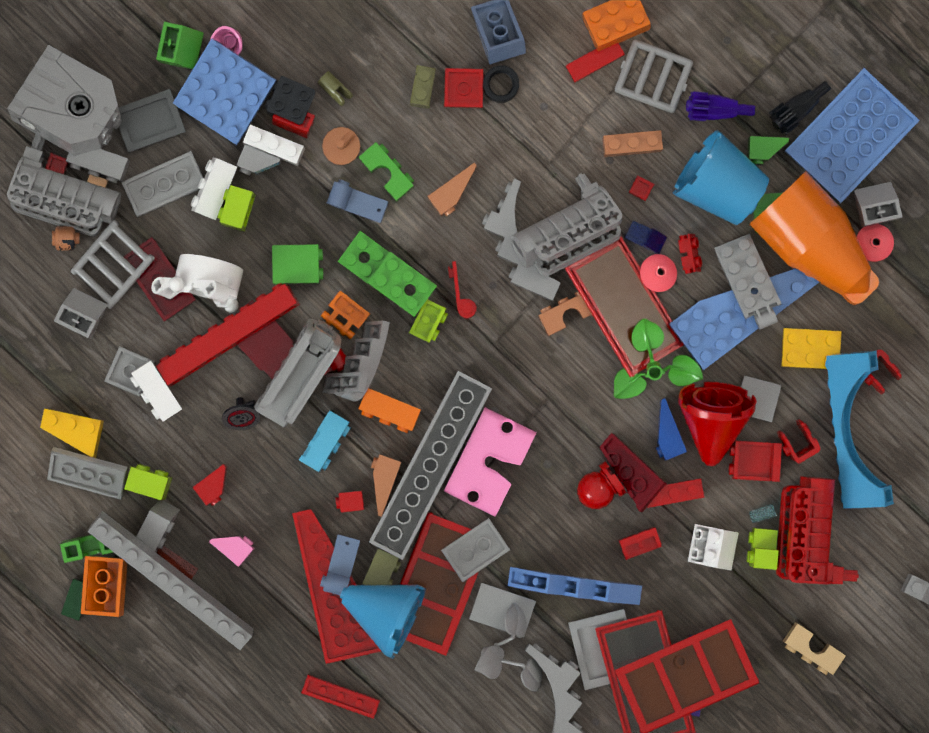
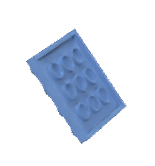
M212 38L173 104L232 143L238 145L277 79Z

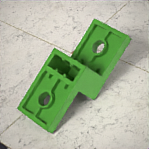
M361 231L337 261L413 317L416 316L437 287L433 282ZM363 252L370 255V260L367 263L359 261V255ZM407 285H413L416 288L414 295L408 296L405 293Z

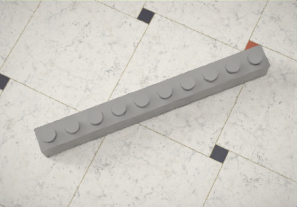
M102 511L90 525L88 533L236 648L241 650L252 637L254 629L105 512Z

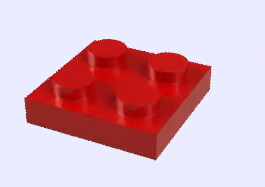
M445 68L444 107L483 108V69Z

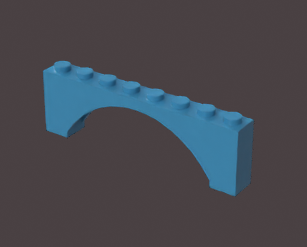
M877 351L826 356L825 366L828 370V388L831 395L830 406L833 413L832 425L835 430L834 443L837 448L836 462L839 465L838 480L841 484L843 509L887 507L894 504L892 485H887L879 480L865 466L855 449L850 430V414L855 395L864 380L873 371L879 370Z

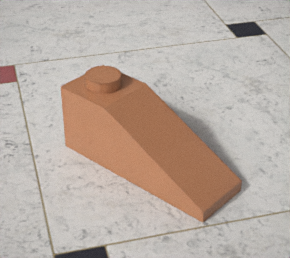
M475 163L428 196V199L440 216L445 214L447 217L456 210L454 207L457 206L477 168Z
M379 454L378 458L374 457L371 468H374L373 477L378 516L382 517L401 462Z

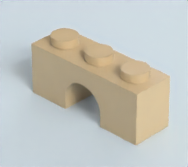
M795 622L783 640L787 644L785 648L794 654L796 651L801 653V659L811 664L813 661L819 665L817 669L825 675L828 672L834 675L846 655L829 644H826L820 652H812L809 648V641L814 634Z

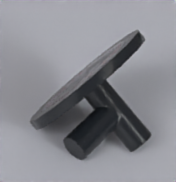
M242 397L237 398L236 406L226 409L222 414L223 424L234 430H246L256 426L260 421V413L254 409L255 400L244 403Z

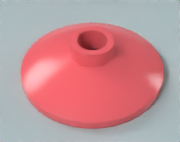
M881 224L866 226L857 234V239L868 261L878 262L891 254L894 247V238L887 227ZM873 239L879 240L878 246L873 244Z
M654 254L643 261L640 267V278L649 290L664 292L675 284L677 268L669 257L662 254ZM658 269L663 270V275L658 274Z

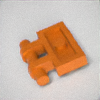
M339 291L328 305L334 310L333 313L329 314L327 311H324L321 315L329 326H334L343 337L347 336L351 340L355 335L350 330L351 326L354 325L360 329L370 316V313L342 291ZM339 314L348 320L345 325L336 319Z

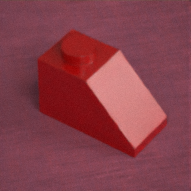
M225 464L193 487L206 506L209 504L214 506L222 500L220 496L224 494L227 466Z

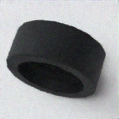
M505 65L491 68L483 79L484 92L490 100L497 103H505L512 100L519 89L517 73ZM504 73L511 78L512 88L508 94L497 95L491 90L490 81L494 75Z

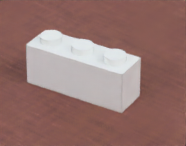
M253 125L249 126L243 141L246 145L296 166L299 165L305 150L304 146Z
M214 157L212 160H209L205 167L207 171L205 178H201L198 184L200 189L198 195H195L192 199V211L216 220L224 201L225 190L229 189L237 166Z
M151 360L131 372L133 375L130 378L136 388L140 386L143 391L140 395L146 404L151 403L154 408L151 412L157 420L160 418L163 422L182 410Z

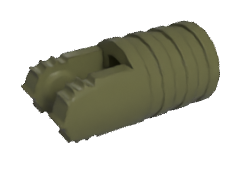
M330 71L326 72L317 82L340 106L345 104V100L337 91L348 99L353 97V94Z

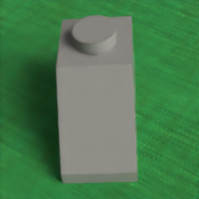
M908 574L900 591L929 605V583L912 574Z

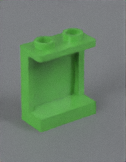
M318 244L272 245L273 284H320V280H323V268H320V260H323V249H319Z

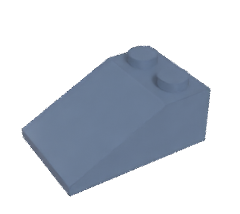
M492 0L471 7L489 64L526 53L525 40L509 0Z

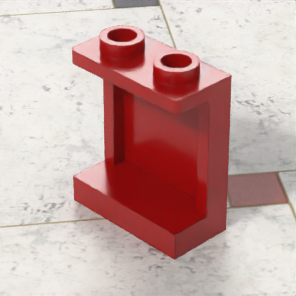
M734 441V444L730 447V456H733L732 464L729 463V475H732V479L780 482L782 443Z

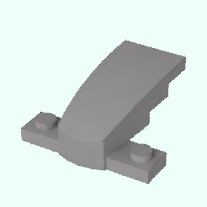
M383 320L365 322L363 338L355 339L353 356L345 357L343 373L326 374L323 393L335 394L353 402L363 398L379 365L390 322Z

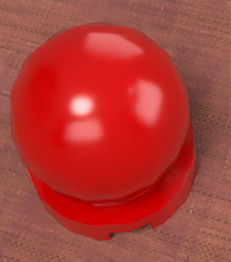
M605 461L599 465L601 469L599 472L585 474L579 481L577 495L585 507L601 509L607 507L613 501L614 494H618L621 497L627 493Z

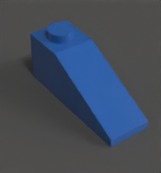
M664 398L660 400L657 436L659 447H656L659 458L663 457L666 461L686 453L687 450L667 401Z

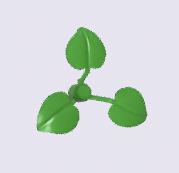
M646 318L641 319L633 329L632 343L637 351L648 349L650 362L646 366L647 373L640 372L635 374L634 377H629L625 368L619 370L614 379V397L626 399L641 394L647 385L646 380L641 376L649 377L651 380H658L662 377V374H665V371L670 369L668 375L671 382L677 386H687L702 380V371L697 362L687 355L675 356L672 365L662 369L661 364L654 361L651 348L655 349L661 346L664 341V333L656 323Z

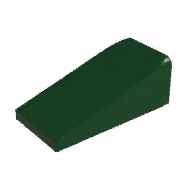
M73 578L61 612L62 615L78 621L82 615V580Z

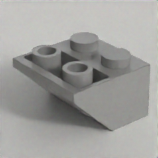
M891 182L853 190L861 228L902 218L899 199Z
M73 288L62 303L54 322L92 339L107 309V304Z

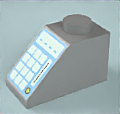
M245 144L236 166L240 168L239 172L250 176L251 173L256 175L280 165L282 160Z

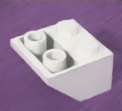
M695 524L688 562L732 570L738 532Z

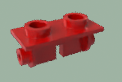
M695 234L679 236L680 253L687 252L688 255L681 257L685 274L701 272L702 259L698 255V238L695 237Z

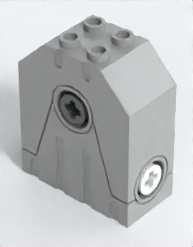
M50 45L47 46L7 108L12 121L74 156L102 149L104 145L110 142L112 131L117 129L122 121L112 80Z

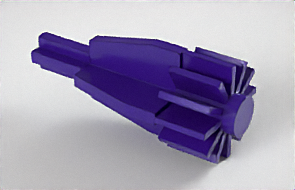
M693 91L686 102V111L689 112V120H718L734 118L737 115L753 116L755 115V105L738 104V101L720 95H708L707 92Z

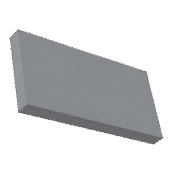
M192 151L121 183L136 216L140 217L200 190L198 184L203 175Z
M53 447L47 480L121 500L128 467Z

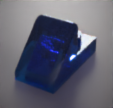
M632 221L625 239L660 254L667 236L654 228H648Z

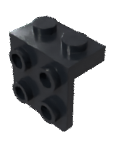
M281 75L280 80H277L273 86L274 94L272 98L269 97L266 102L267 114L272 117L277 115L301 125L305 120L316 92L308 86Z

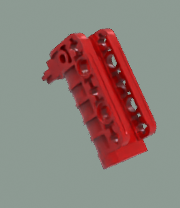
M800 476V486L787 485L783 488L777 550L779 551L776 574L779 578L795 583L843 584V581L857 582V578H859L858 570H846L842 566L833 565L832 562H829L835 479ZM792 489L791 503L786 505V502H790V496H787V492H790ZM788 508H790L789 519L785 515ZM788 529V543H783V540L787 541V535L784 534V530ZM787 546V556L785 557L782 552L784 547ZM782 559L786 560L785 576L781 572V569L785 568V562H782Z

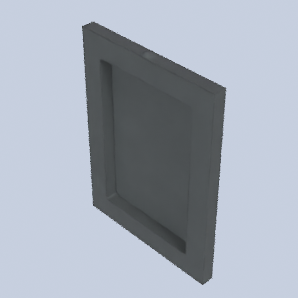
M171 89L119 107L122 119L119 129L128 153L186 132L178 108L173 104L174 98Z

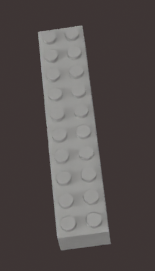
M460 371L457 372L369 543L402 560L404 559L492 388Z

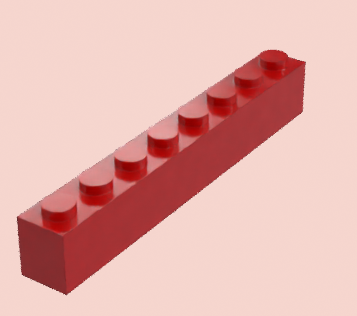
M277 284L272 288L271 293L260 295L252 305L246 304L239 309L240 312L235 316L231 314L224 318V323L221 325H213L207 330L208 333L205 335L194 337L191 340L192 343L188 346L182 345L177 348L174 355H167L160 359V363L156 367L167 386H174L299 306L300 303L289 285Z

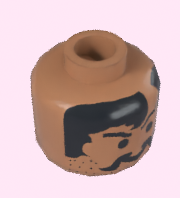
M57 226L55 231H52V246H55L58 251H72L75 249L76 244H79V233H75L73 227Z

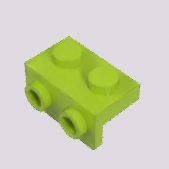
M427 300L420 309L409 333L428 343L431 340L435 341L440 332L437 330L439 323L444 324L448 313L445 312L447 308Z

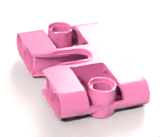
M485 407L444 492L495 517L511 483L497 471L487 467L484 461L488 456H492L502 462L521 465L537 432ZM504 422L512 424L511 432L505 433L502 431L501 427ZM471 491H476L479 494V498L475 502L468 500L467 496Z

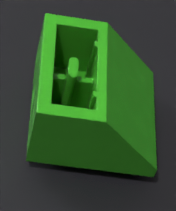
M164 22L156 60L159 63L193 70L199 59L204 32L183 25Z

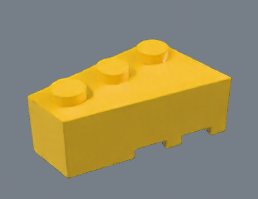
M44 409L40 428L86 455L96 458L104 421Z

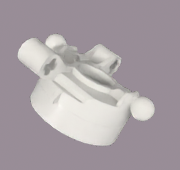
M181 254L175 277H157L153 281L151 289L153 293L168 299L173 298L180 292L213 299L217 307L225 308L227 312L233 313L239 308V303L236 299L243 269L232 263L211 257Z

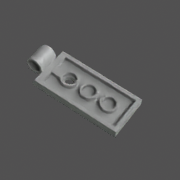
M750 234L715 247V254L744 318L747 319L754 315L759 330L778 323L772 308L781 305V301ZM753 288H756L758 290V293L752 294L751 290Z

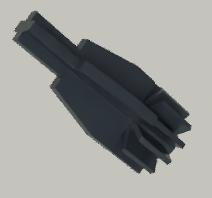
M824 81L814 90L808 89L792 97L785 104L783 102L769 112L773 126L777 130L780 129L782 134L785 133L787 135L799 125L798 122L811 112L819 103V98L830 91L831 87Z

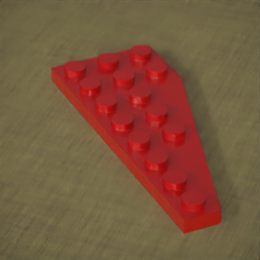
M312 509L292 513L325 663L328 664L381 652L341 603L340 595L323 591L324 587H320L323 575L327 576L334 546ZM350 576L348 587L349 585H357L352 576Z

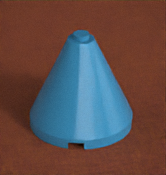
M349 585L348 588L344 587L340 598L344 607L383 654L394 659L393 653L398 654L417 617L415 616L418 607H421L426 588L420 585Z

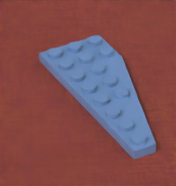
M798 269L770 277L781 301V305L772 308L775 314L780 313L818 284L819 281L806 276L805 273ZM753 288L751 290V293L757 294L758 290L756 288ZM732 290L698 301L669 323V326L702 370H705L758 329L754 315L747 319L744 318Z

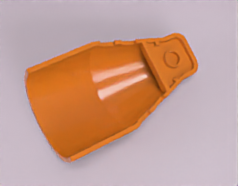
M807 171L802 173L786 191L750 223L751 227L788 266L805 273L806 276L818 280L822 285L841 294L852 305H858L863 302L879 286V278L871 270L846 213Z

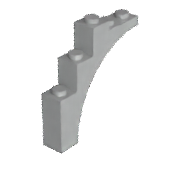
M514 179L512 183L508 182L504 192L507 193L505 200L501 199L497 207V210L500 211L499 214L491 211L490 215L486 213L482 224L485 225L484 230L504 238V241L499 240L496 247L497 257L518 265L517 268L513 267L509 278L512 280L510 283L553 301L560 282L549 276L541 275L534 265L525 268L517 257L511 242V236L518 233L515 222V204L521 181Z
M529 643L525 651L543 669L552 688L555 701V719L552 733H583L580 724L574 720L572 722L569 721L582 704L579 700L580 695L573 690L568 692V689L580 675V671L577 670L579 666L571 660L569 662L564 660L559 666V660L551 654L547 657L542 653L544 649L536 643L533 645Z

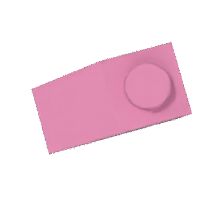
M241 536L213 538L209 541L238 567L255 549L252 546L253 542L246 536L243 538Z

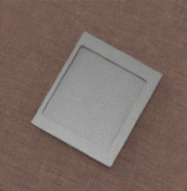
M624 609L568 622L585 690L610 684L595 628L627 620ZM629 628L605 634L613 664L636 658Z

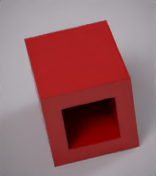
M363 492L339 493V497H336V508L340 509L341 512L364 510Z

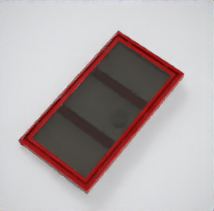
M660 610L595 628L624 733L641 732L614 670L672 645L663 612ZM689 714L648 733H696L692 716Z

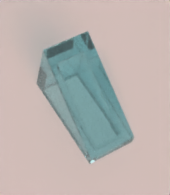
M773 504L749 512L752 523L777 516Z

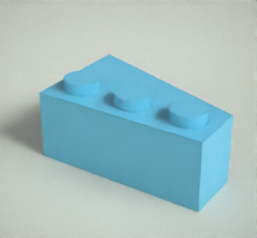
M329 410L299 461L318 472H321L322 469L326 470L331 462L328 458L332 452L336 454L341 445L339 443L342 436L346 437L351 429L348 426L350 422Z

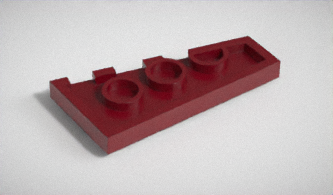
M611 433L602 443L600 449L611 467L618 474V478L626 487L629 496L636 503L639 512H643L667 483L619 437Z

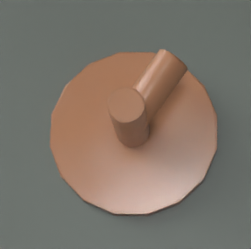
M339 127L327 133L323 139L322 148L324 155L330 162L337 165H346L354 161L358 156L360 141L355 132L349 128Z

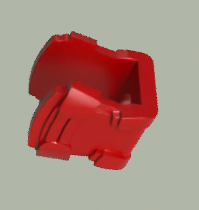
M877 350V360L879 359L894 378L900 380L902 378L901 371L894 363L889 361V355L883 350ZM871 374L864 380L868 386L872 385L881 395L885 393V389Z
M797 419L796 423L809 443L808 446L795 453L785 434L780 430L777 431V434L784 445L782 446L784 454L787 457L790 456L795 462L801 463L818 453L820 445L817 439L812 437L807 424Z

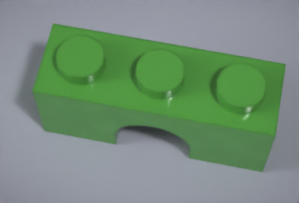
M375 142L359 156V159L371 173L382 167L387 168L391 172V179L384 185V188L398 202L414 188L412 184L414 180L408 173H402L400 170L402 166L395 158L392 160L387 155L389 151L383 144L378 145Z
M92 535L68 539L60 543L64 563L80 560L85 556L113 553L112 550Z

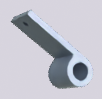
M339 179L338 182H334L327 204L378 223L382 222L389 203L388 201L349 187L350 183Z
M337 535L327 576L323 575L320 587H324L323 591L341 595L344 587L348 588L360 540Z

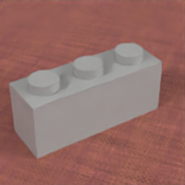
M98 149L76 156L68 153L66 162L70 164L72 169L81 171V168L88 170L89 175L99 177L100 174L106 176L107 181L117 184V181L123 182L130 160Z

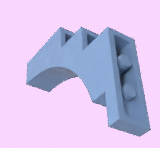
M510 567L508 586L545 594L640 605L641 585L560 575Z

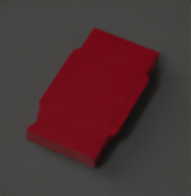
M251 300L248 304L252 305L255 302ZM276 321L238 344L257 368L261 371L264 370L271 379L274 378L275 372L281 367L282 361L287 358L291 347H294L293 340Z

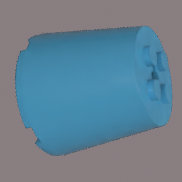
M716 130L703 141L705 146L700 152L695 151L675 183L674 187L676 189L673 191V194L734 225H738L756 209L757 203L766 192L769 177L720 131Z

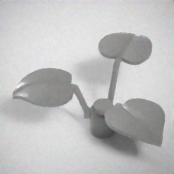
M512 603L504 619L505 630L511 636L499 643H494V646L484 647L475 671L482 673L487 678L496 679L501 673L502 663L520 666L523 668L521 672L522 683L527 689L535 692L539 690L542 681V668L537 661L529 659L525 665L503 659L504 650L500 648L501 645L515 639V636L522 638L526 631L527 622L524 612L516 603Z

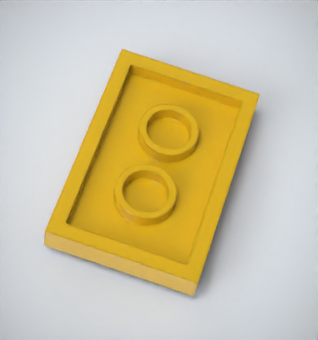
M783 328L781 367L826 369V356L840 353L841 331Z

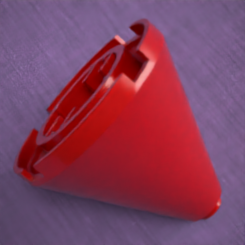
M704 382L703 387L696 388L693 383L680 390L678 403L700 458L705 465L716 466V464L721 462L754 414L757 401L754 395H752V398L747 396L748 390L721 382Z

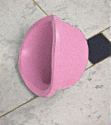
M219 27L210 38V40L212 38L238 55L242 51V37L237 30L231 27Z

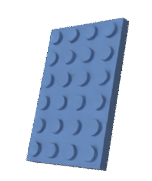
M863 68L784 152L804 171H807L840 204L920 120Z

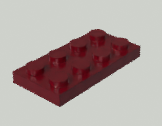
M151 237L139 245V247L148 255L154 256L155 259L136 282L165 322L195 302L196 299L191 293L180 292L171 299L152 292V283L157 277L173 278L175 277L176 270L155 239ZM133 251L123 256L135 269L143 262Z

